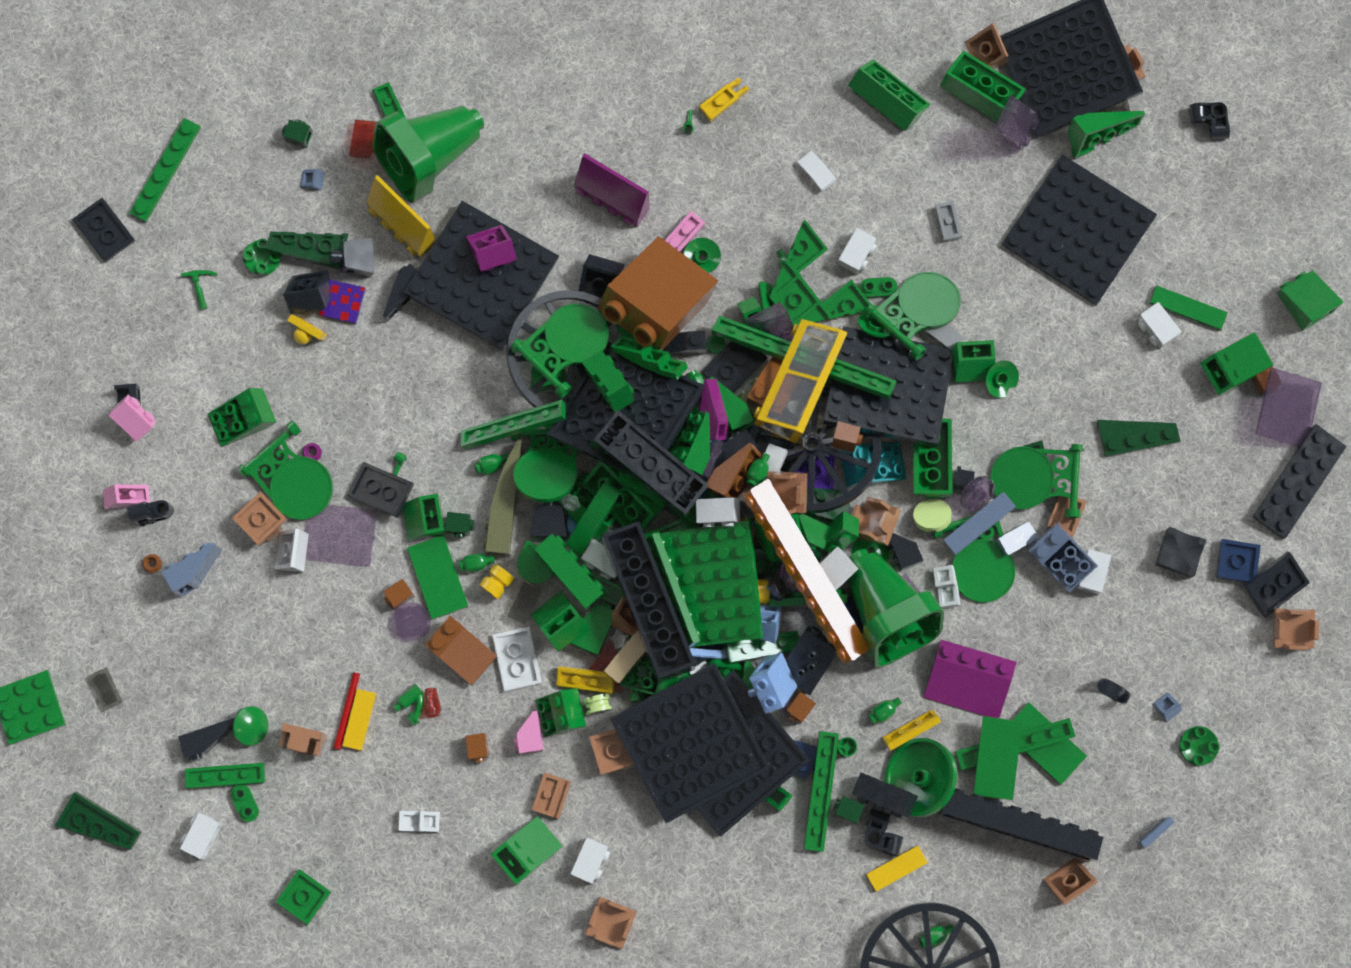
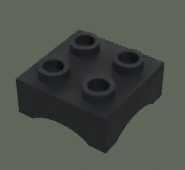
M1172 527L1167 528L1155 565L1190 578L1194 577L1206 539L1186 534Z

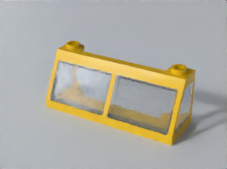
M803 319L799 325H794L791 332L794 335L784 360L762 408L757 407L753 416L756 418L754 425L795 444L806 428L847 335V332L841 329Z

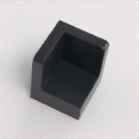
M136 383L114 385L118 403L129 395L131 398L137 399L141 406L140 387Z
M957 466L953 488L972 491L974 489L975 472L961 470V466Z

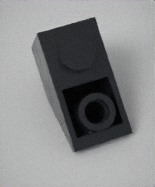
M892 533L889 544L886 547L888 550L894 549L892 561L895 568L899 567L900 571H903L924 561L916 542Z

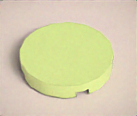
M927 499L920 502L914 508L913 518L915 525L925 532L934 530L938 532L947 528L951 523L952 512L946 502L940 499Z

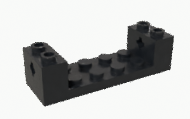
M618 410L608 419L587 445L602 458L609 454L664 499L667 503L663 508L678 520L687 514L709 485Z

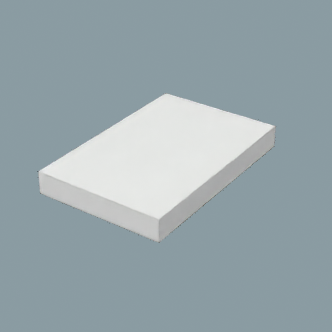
M530 627L492 635L503 692L542 684Z

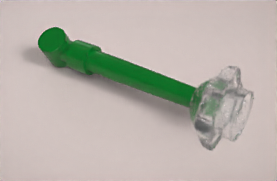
M582 471L572 495L568 494L562 498L564 508L574 511L580 507L577 495L589 473Z

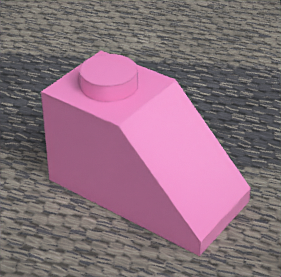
M114 484L102 490L105 509L127 508V506L144 501L150 503L148 485Z
M538 711L531 713L517 732V739H514L515 750H519L520 754L544 751Z

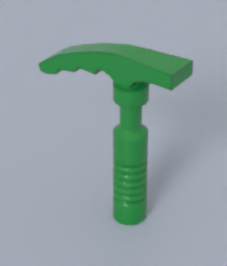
M194 270L181 273L182 278L193 277L191 280L195 285V294L201 311L208 309L203 290L198 282L200 281L198 276H217L218 274L208 270Z

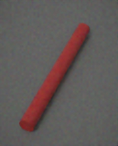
M353 672L333 746L334 749L341 750L360 678L359 673Z

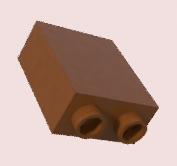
M658 236L607 286L598 309L610 323L619 324L632 334L639 345L650 347L653 344L654 349L663 350L704 308L719 280Z

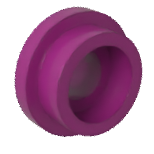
M309 443L303 448L302 454L303 457H309L318 461L322 455V450L319 445ZM312 449L316 451L314 456L309 455V451Z

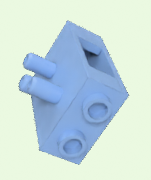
M782 652L765 657L750 677L754 688L748 690L749 697L756 696L759 698L765 713L781 709L785 706L797 685Z

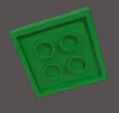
M49 670L0 687V718L9 745L66 725Z

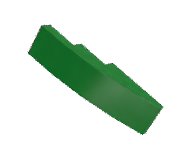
M621 335L611 345L613 351L626 359L666 377L678 380L688 369L686 362L672 359L669 352L654 349L653 344L650 347H643L632 337Z
M606 481L603 483L566 543L567 547L580 556L585 553L591 540L596 536L602 523L607 519L621 494L619 490Z

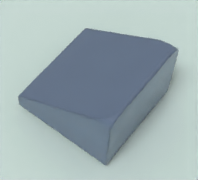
M319 169L303 170L300 188L322 190L325 173Z
M1166 693L1153 703L1166 722L1182 711L1181 705L1169 693Z

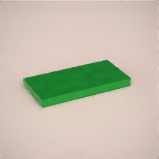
M444 535L407 547L432 620L469 607Z
M1029 702L1013 718V720L1022 721L1021 731L1051 723ZM1069 739L1025 751L1060 785L1087 757Z
M983 716L973 794L1013 800L1022 721Z

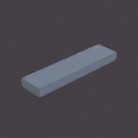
M1003 492L943 541L954 555H957L1016 506Z

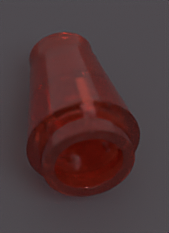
M426 688L423 713L428 718L438 717L441 715L442 707L437 688Z

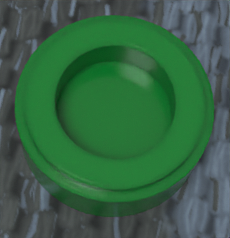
M711 335L707 339L706 347L709 352L719 354L725 348V340L716 335Z

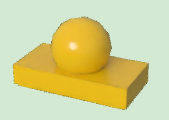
M290 315L287 320L298 327L293 335L298 344L305 345L309 343L312 336L319 340H324L327 336V333L296 315Z

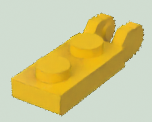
M739 77L730 84H726L699 106V110L710 122L749 91L747 86L742 87L736 93L733 91L742 82Z

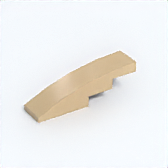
M638 631L604 670L618 683L624 680L631 669L635 668L646 654Z

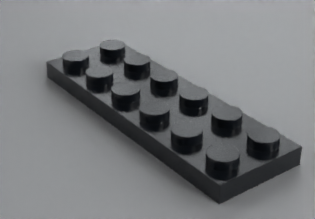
M1314 424L1252 517L1280 538L1286 539L1347 446L1318 424Z

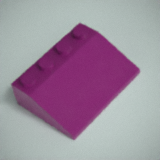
M583 154L574 182L576 193L581 197L585 198L587 196L591 198L592 203L598 207H606L611 215L615 217L617 215L621 216L626 224L638 227L650 209L649 191L589 155Z
M941 639L923 698L983 716L1000 718L1017 662Z

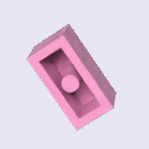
M129 395L123 398L108 415L136 442L153 428L156 422L154 416L149 411H145L137 399L131 398Z

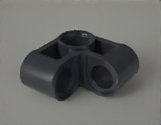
M1198 102L1189 105L1191 123H1208L1211 140L1228 139L1230 137L1228 109L1224 103ZM1213 110H1218L1221 116L1215 115Z
M165 500L150 503L144 501L127 506V512L132 523L143 527L147 523L152 522L154 524L155 522L170 518L174 513V508ZM166 505V512L160 514V508Z
M871 809L864 835L865 845L882 853L899 857L903 837L885 832L890 814ZM870 834L877 835V844L869 842L868 836Z

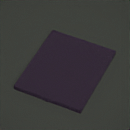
M1270 368L1255 435L1299 447L1312 428L1322 382L1276 368Z
M328 505L321 514L307 519L304 532L309 534L306 560L370 567L378 510Z

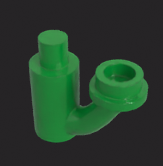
M416 684L398 697V702L393 705L398 712L403 707L405 709L416 701L414 713L410 712V715L407 716L414 726L420 723L418 719L424 706V693Z

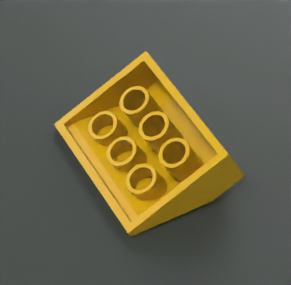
M377 175L374 178L366 202L369 208L367 211L374 218L378 216L382 220L380 224L387 231L391 229L395 233L393 235L400 244L404 242L408 246L406 249L412 256L417 255L421 258L436 242L431 227Z

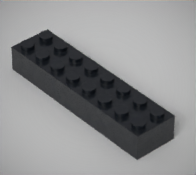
M639 521L602 534L603 545L658 684L695 670L696 663Z
M955 788L951 799L939 812V815L1089 861L1098 860L1104 838L1099 836L1098 831L1092 829H1084L1083 831L1079 829V825L1072 823L1063 825L1060 824L1061 820L1053 817L1044 819L1041 818V814L1033 811L1024 813L1021 812L1022 808L1010 805L1004 807L1002 806L1003 802L993 799L988 802L983 800L984 797L972 793V795L968 796L964 794V790Z

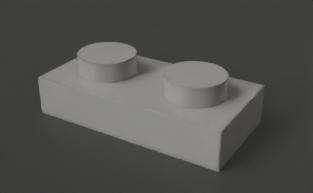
M954 201L935 204L943 242L962 238Z

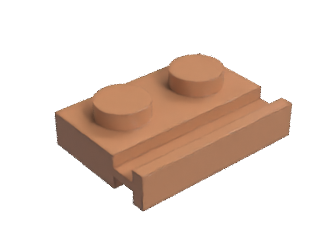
M1058 496L1046 528H1050L1055 522H1058L1073 538L1080 518L1065 517V509H1069L1070 499ZM1078 498L1077 509L1081 510L1082 516L1087 501Z
M544 772L532 811L559 819L572 781Z

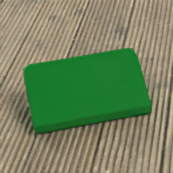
M761 281L758 283V292L765 322L776 321L775 304L769 298L772 286Z

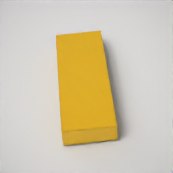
M566 666L557 667L556 686L609 694L614 693L615 680L606 672Z
M357 689L342 746L362 751L376 693Z
M929 710L883 736L882 740L891 751L941 723V720L933 710Z
M916 846L866 875L877 892L928 862L919 846Z

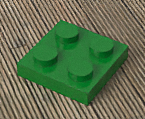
M299 869L276 900V903L309 925L332 891Z

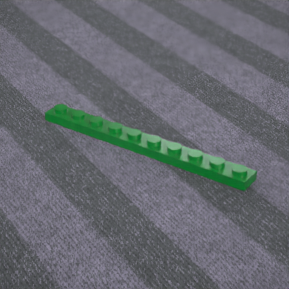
M720 315L711 331L713 335L780 360H784L791 344L790 341ZM799 345L791 364L820 374L828 355ZM839 359L835 360L828 376L831 379L888 400L896 386V381Z

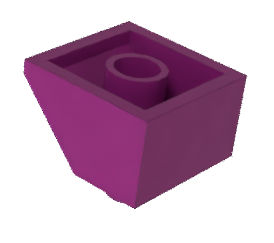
M502 225L466 236L480 271H489L496 266L507 265L517 260L512 240Z

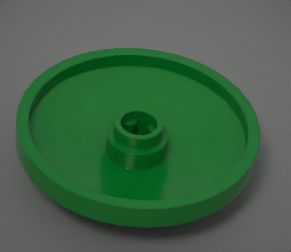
M915 738L902 744L893 753L885 770L884 782L918 796L910 816L918 818L928 817L940 811L951 799L957 783V767L953 755L943 744L929 738Z

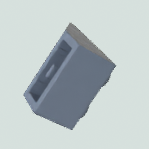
M1055 522L1029 547V552L1069 593L1098 567L1058 522Z
M209 542L203 544L199 548L200 550L194 554L192 552L183 556V560L177 564L174 562L165 567L166 570L162 574L173 593L182 597L198 588L222 551L213 542L211 544Z

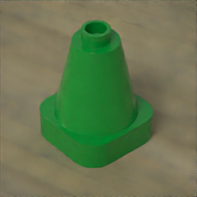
M464 106L407 120L401 113L396 111L375 122L372 141L373 151L379 164L402 196L408 202L413 203L432 193L435 178L479 140L480 130L484 128V121L475 108L468 110Z
M861 549L849 556L858 570L847 581L863 625V637L870 647L866 652L876 667H885L928 645L941 634L944 611L930 591L918 593L878 553H868L866 549Z

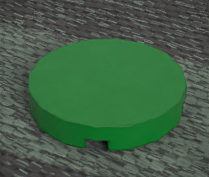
M538 545L524 549L517 560L519 574L524 580L532 584L544 583L554 573L535 552L534 549Z

